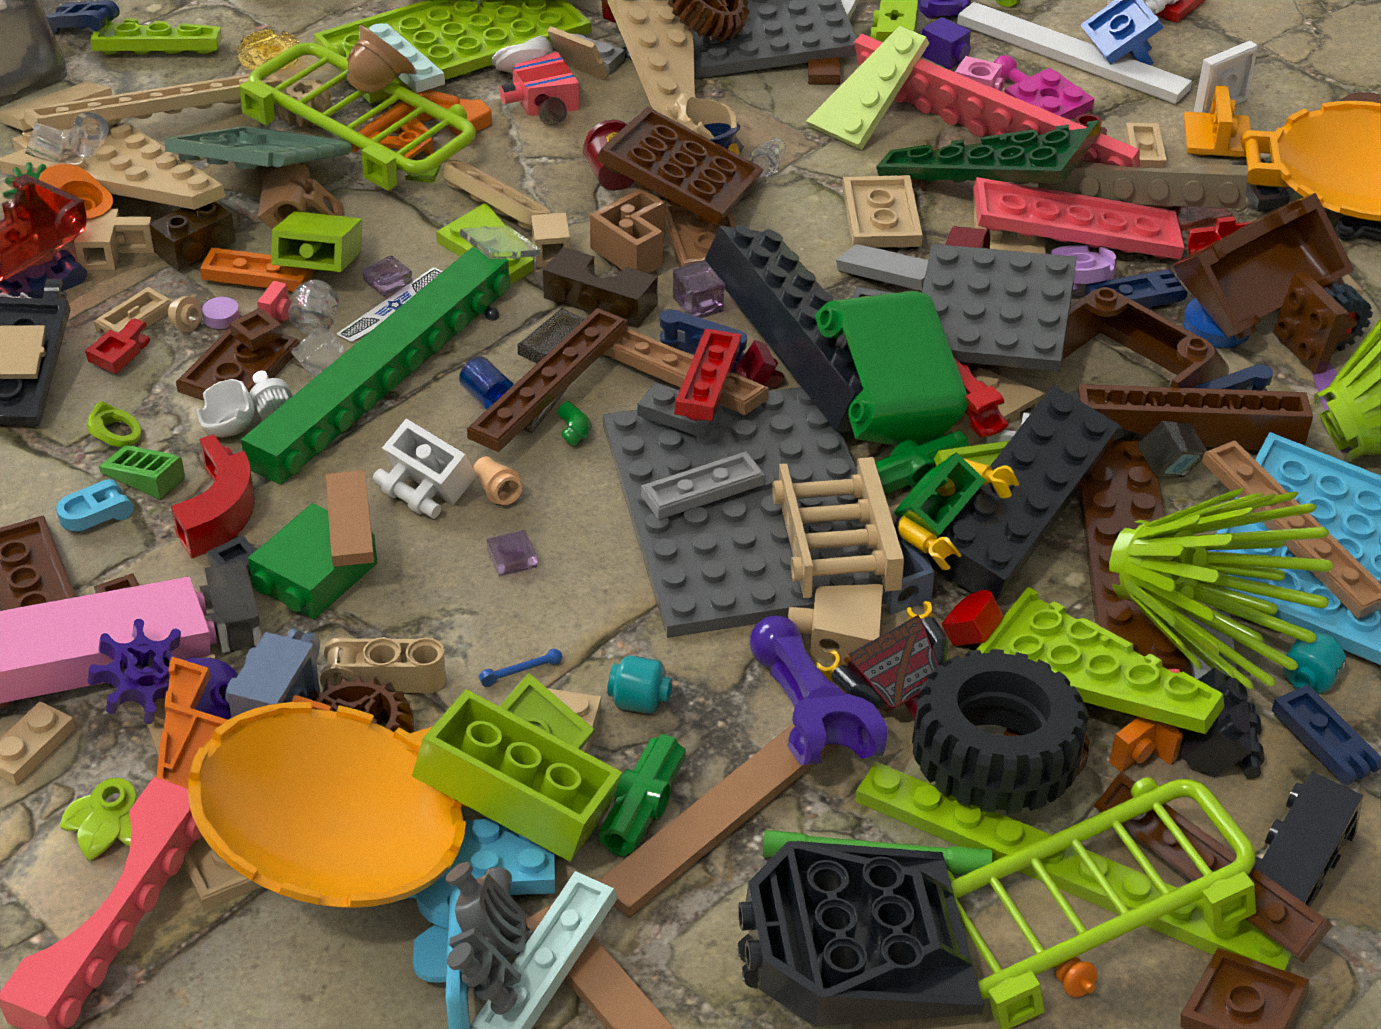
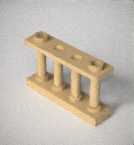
M874 457L858 458L857 474L851 475V479L792 483L788 465L779 464V480L772 482L773 501L775 505L781 504L793 557H791L793 582H800L803 598L812 597L813 576L873 571L875 575H881L885 591L902 590L904 557ZM852 495L853 499L859 498L858 504L798 508L796 500ZM847 520H859L860 523H866L865 529L805 534L803 524ZM866 545L867 549L874 550L872 555L814 560L811 559L809 552L811 549Z

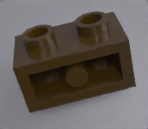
M212 202L197 209L182 207L149 223L154 252L177 270L188 267L206 257L211 247L222 249L236 242L232 213L217 202Z

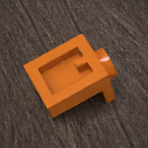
M1138 717L1115 734L1109 763L1119 771L1124 772L1135 762L1143 763L1153 752L1170 765L1177 760L1183 734L1173 725Z

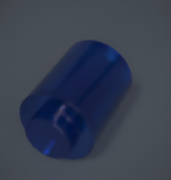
M475 357L468 361L459 375L461 386L486 409L492 406L514 385L509 378L485 357Z

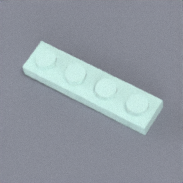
M387 23L370 26L369 30L404 55L413 64L417 74L402 73L399 78L415 93L445 84L444 72Z
M575 871L527 941L525 948L519 953L512 964L521 974L520 982L509 986L518 995L515 1005L508 1012L498 1015L491 1009V1001L488 999L471 1024L472 1028L532 1029L618 899L614 888Z

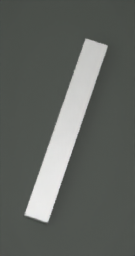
M976 2L971 3L958 14L957 24L1173 104H1176L1191 88L1192 80L1126 56L1121 57L1110 65L1095 45Z

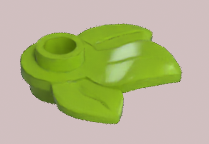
M123 778L106 779L95 787L91 795L76 799L66 808L62 816L60 828L65 831H78V844L88 861H92L100 856L117 839L130 848L132 829L129 810L137 801V794L133 785ZM120 793L119 798L115 802H106V799L112 794Z

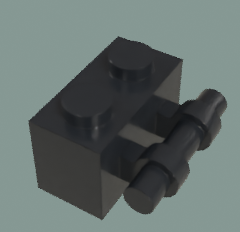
M1214 667L1198 680L1223 693L1224 708L1206 734L1180 728L1183 734L1181 742L1182 759L1214 778L1235 763L1243 766L1244 776L1252 779L1257 778L1261 775V765L1265 760L1264 748L1258 740V736L1262 731L1261 718L1256 714L1255 705L1247 701L1246 687L1238 679H1232Z

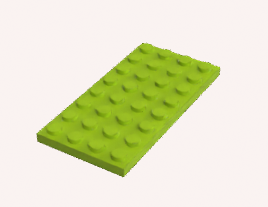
M424 0L313 34L314 43L326 48L333 43H339L344 48L346 58H348L351 49L359 40L360 24L369 29L374 24L387 23L442 70L446 80L458 75H467L471 71L483 67L494 66L492 65V57L502 48L523 44L537 36H545L551 42L547 32L550 26L570 34H581L583 36L592 33L591 21L567 0ZM399 77L393 80V82L413 92ZM382 90L362 95L370 104L382 102L392 97Z

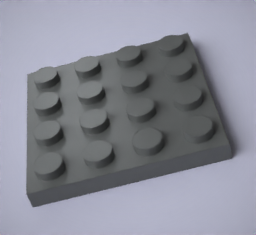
M932 244L922 293L930 295L934 302L953 357L959 362L1060 372L1077 257Z

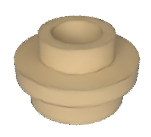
M183 296L175 299L170 304L168 319L177 330L192 332L200 324L202 308L196 298Z

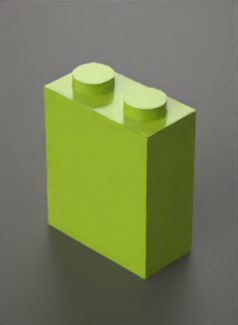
M294 211L272 229L271 265L342 272L361 253L362 218Z

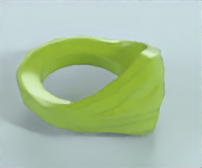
M103 401L95 404L86 425L88 432L93 437L111 446L120 448L124 445L134 446L140 440L141 427L134 416ZM113 422H124L132 429V433L126 436L116 435L108 431L104 425Z

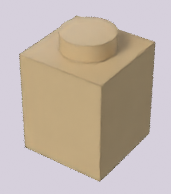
M566 212L531 215L532 244L536 268L546 267L563 247L570 249V234Z

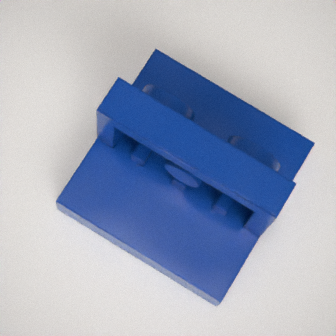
M1115 0L1080 24L1086 35L1110 65L1128 52L1135 60L1152 65L1154 62L1148 53L1152 47L1147 39L1164 28L1160 20L1143 0Z

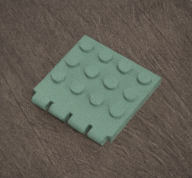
M249 126L165 138V152L178 153L181 160H199L200 157H205L209 164L224 165L228 164V161L236 162L237 168L255 169L257 165L282 167L349 155L352 152V145L342 139Z

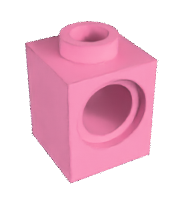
M965 56L955 73L1003 92L1005 80L1001 78V64Z

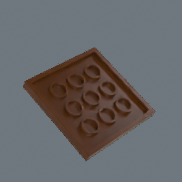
M650 107L645 108L601 148L596 159L605 164L609 171L629 177L642 189L653 190L664 196L670 204L684 207L695 213L701 221L714 223L715 225H718L755 185L764 170L760 166Z

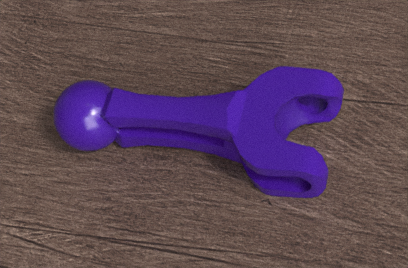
M769 616L759 621L750 635V650L757 662L771 669L770 675L782 686L794 706L792 722L795 727L790 732L787 746L798 763L803 766L822 763L821 753L823 747L828 744L848 747L862 759L882 757L885 752L888 730L884 719L874 704L861 697L843 693L839 687L829 681L816 668L804 649L802 633L792 620L783 616Z

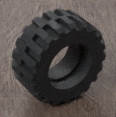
M991 649L990 653H981L980 650L970 651L965 654L964 658L957 655L944 662L943 666L940 665L928 675V680L922 684L919 691L912 737L915 761L920 766V771L930 783L936 782L935 787L946 797L950 795L956 797L958 804L968 808L972 804L982 807V812L995 813L996 810H1006L1007 814L1020 813L1026 807L1030 811L1046 805L1047 800L1051 803L1063 795L1065 789L1070 787L1076 778L1088 721L1087 709L1083 704L1082 697L1075 686L1070 687V681L1060 671L1053 672L1050 664L1040 659L1037 662L1028 659L1027 654L1016 652L1015 655L1005 654L1004 650ZM997 725L1012 729L1022 735H996L976 726Z

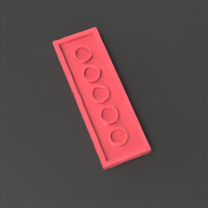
M979 177L975 181L973 190L978 226L992 231L1006 230L1018 232L1028 237L1036 235L1052 238L1058 242L1072 241L1084 243L1094 248L1102 246L1119 249L1125 253L1138 252L1150 254L1160 259L1174 258L1181 260L1185 249L1175 210Z

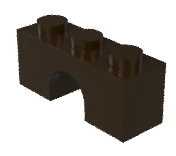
M563 247L543 269L544 298L589 313L599 308L626 319L627 325L639 328L658 305V276L625 267L620 274L614 277L599 278L595 276L594 256Z

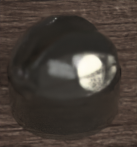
M551 97L540 105L538 115L544 124L556 125L566 118L567 109L561 99Z

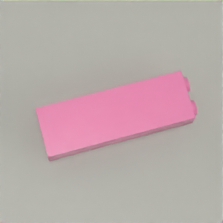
M190 577L0 611V703L91 686L87 681L89 666L92 664L108 665L113 662L109 656L98 651L101 634H109L118 643H129L134 640L132 630L134 620L136 619L144 621L143 632L148 639L153 641H162L169 636L172 629H179L181 631L179 646L171 651L176 658L186 660L192 657L201 658L210 655V645L216 644V631L212 619L205 620L206 605L203 593H195Z

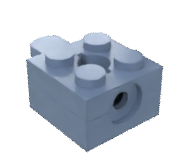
M291 628L286 637L265 632L258 645L249 650L245 665L237 678H232L227 686L225 699L229 703L231 717L233 718L258 707L291 702L294 695L310 699L312 691L320 692L316 665L320 650L319 636L311 632L303 634L301 630Z

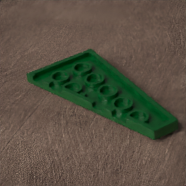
M1100 121L1087 122V128L1070 130L1069 124L1056 126L1055 130L1038 135L1037 131L1033 129L981 137L982 143L965 145L964 139L951 141V144L935 150L929 144L893 149L885 155L876 168L878 176L910 175L911 179H922L925 182L952 180L953 182L961 183L976 181V178L979 177L1002 182H1014L1015 184L1037 182L1057 185L1065 182L1100 135Z

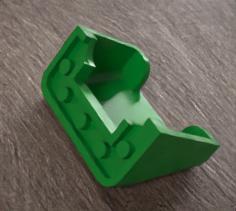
M906 291L832 300L827 302L814 315L819 331L824 337L836 339L843 333L845 334L863 387V390L850 404L848 411L856 439L894 446L906 440H914L918 445L941 437L964 415L967 408L965 398L967 392L930 295L918 291Z

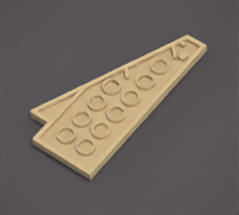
M122 119L121 122L115 124L103 122L90 123V127L84 129L59 128V131L53 134H41L34 128L23 131L22 135L12 138L16 152L0 158V171L2 173L15 175L13 169L18 167L22 174L27 173V162L33 164L34 173H37L41 164L46 165L47 168L56 164H72L90 173L111 194L189 209H197L225 198L224 188L221 183L187 161L179 159V156L175 153L165 152L164 146Z

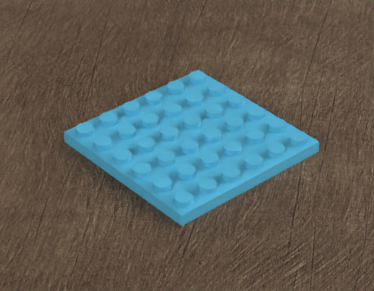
M1269 432L1255 460L1287 492H1298L1294 499L1300 505L1307 503L1315 504L1317 508L1310 514L1324 528L1328 529L1329 533L1381 583V476ZM1262 522L1221 529L1216 534L1267 531L1269 529ZM1285 545L1281 548L1212 550L1213 552L1296 557ZM1281 569L1286 574L1285 579L1282 581L1242 576L1235 577L1324 596L1329 601L1328 606L1324 609L1227 588L1274 603L1278 607V611L1270 616L1312 632L1328 634L1337 640L1343 650L1381 665V609L1358 619L1311 571Z

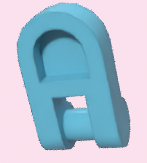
M107 479L65 496L57 503L56 511L59 523L64 529L80 532L112 518L125 520L133 513L134 505L126 495H122V489L115 480Z

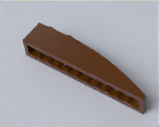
M1078 384L1077 388L1079 401L1116 422L1122 429L1190 445L1217 448L1236 441L1244 450H1260L1269 432L1305 446L1313 419L1307 392Z

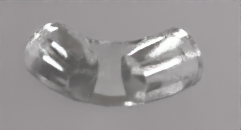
M92 112L79 114L74 120L71 129L61 130L35 122L25 154L58 164L79 163L93 157L99 151L106 140L109 126L102 116Z

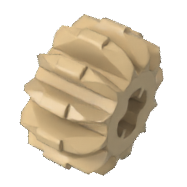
M307 77L304 80L297 81L281 92L296 100H300L323 84L319 79L312 81ZM328 89L305 105L323 113L332 107L331 92ZM277 105L281 119L286 120L288 125L299 124L300 128L304 125L314 126L313 123Z

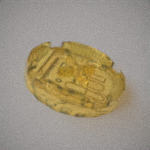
M270 29L256 31L245 36L241 40V45L237 46L238 60L242 66L254 71L288 48L299 44V41L294 35L286 31H282V35L274 34V30ZM297 58L296 60L289 63L288 65H286L278 71L293 66L299 60V58Z

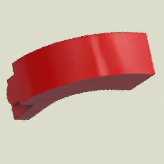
M214 434L199 439L204 468L214 481L213 485L204 493L171 506L176 536L191 559L206 554L207 551L229 542L239 534L250 520L255 504L252 476L247 455L244 451L233 454L228 446L223 447Z

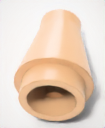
M487 456L481 457L475 462L473 469L491 502L509 505L519 498L522 492L520 475L515 470L499 464Z

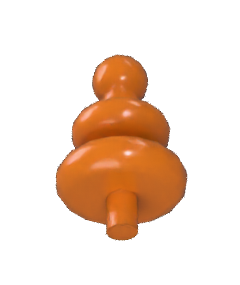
M1075 957L1054 967L1056 968V978L1059 982L1063 983V989L1068 996L1073 998L1082 997L1095 990L1097 969L1093 963L1088 961L1081 962L1080 958Z

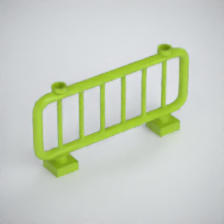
M309 42L296 44L256 68L249 75L248 81L239 86L243 114L264 125H268L275 120V103L362 149L363 178L387 191L397 185V168L411 174L427 173L467 147L475 139L476 130L474 125L467 120V113L461 105L454 104L449 109H446L393 81L381 89L392 97L347 126L330 118V116L367 92L357 90L323 113L305 105L347 78L348 61L346 52L339 43H333L328 48ZM312 55L320 59L275 88L262 82V80L301 56ZM326 63L344 71L300 100H296L281 92ZM398 100L417 108L372 139L354 130ZM423 112L441 121L397 152L378 143ZM447 125L462 132V134L423 160H411L403 156Z
M1142 778L1133 785L1131 789L1133 798L957 879L947 870L961 923L993 972L992 975L979 980L978 985L982 1000L990 999L993 1019L1000 1029H1010L1045 1012L1041 985L1035 977L1036 975L1203 898L1204 920L1214 933L1256 914L1254 883L1247 876L1255 865L1256 852L1251 841L1211 790L1204 784L1191 779H1177L1158 786L1153 778ZM1180 797H1189L1195 800L1236 852L1237 857L1235 861L1212 872L1162 805ZM1154 809L1204 877L1170 891L1122 823ZM1111 828L1116 831L1162 895L1130 911L1081 844L1082 841ZM1071 846L1120 914V916L1089 930H1086L1040 862ZM1032 865L1078 933V935L1044 950L999 881V879ZM988 884H991L1036 953V955L1003 970L957 900Z

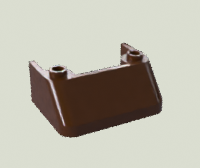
M1102 287L1093 290L1070 306L1062 360L1099 333H1102L1176 374L1177 376L1172 379L1171 387L1193 388L1229 374L1228 364L1206 339L1171 322L1112 288Z

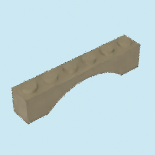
M1081 159L1064 183L1057 185L1038 183V188L1141 205L1245 209L1248 165L1210 164L1182 168H1140L1107 165Z

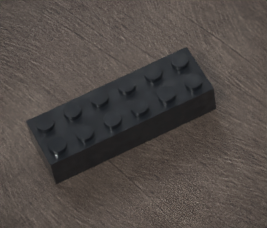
M1052 385L991 464L992 470L1006 465L1011 467L1020 485L1008 486L1012 493L1009 498H1000L992 483L982 485L944 531L937 536V539L948 537L961 553V557H958L956 554L947 556L944 560L950 566V569L942 570L929 554L927 559L932 568L972 593L989 590L996 601H998L1107 453L1120 425Z

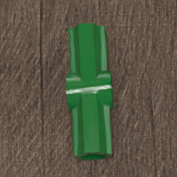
M959 430L918 445L914 440H906L898 444L891 452L890 457L875 462L884 494L907 485L914 488L930 470L936 467L934 458L939 450L969 446L967 437Z
M661 734L657 738H651L633 770L627 769L622 774L616 789L614 805L599 830V842L608 849L609 853L620 857L633 853L645 836L652 820H659L663 816L669 801L671 785L686 759V748L682 747L676 738L666 734Z

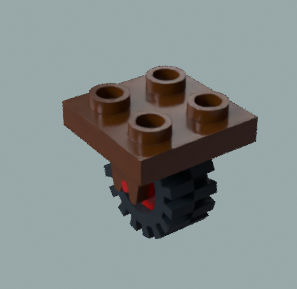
M1306 271L1294 273L1273 333L1313 374L1324 373L1327 371L1336 348L1339 351L1345 350L1346 343L1350 346L1355 343L1354 338L1357 335L1361 338L1365 333L1362 328L1369 327L1371 323L1368 318L1372 317L1373 312L1370 310L1372 307L1351 285L1342 283L1340 286L1337 283L1332 285V290H1329L1327 287L1323 289Z

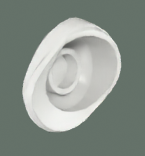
M537 36L523 44L500 49L493 55L492 65L497 70L513 74L512 68L516 64L554 52L551 42L545 36Z

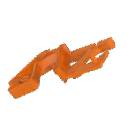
M433 90L416 93L446 109H449L454 104L461 105L467 113V120L474 125L476 132L492 124V111L480 99H459L457 96ZM400 101L357 132L372 139L417 108ZM423 112L395 131L399 137L387 136L378 143L387 148L401 149L427 132L428 129L422 122L434 117ZM447 125L456 136L462 134L460 130ZM431 137L403 156L412 159L422 151L427 155L433 154V139ZM351 144L352 152L356 153L360 150V148Z

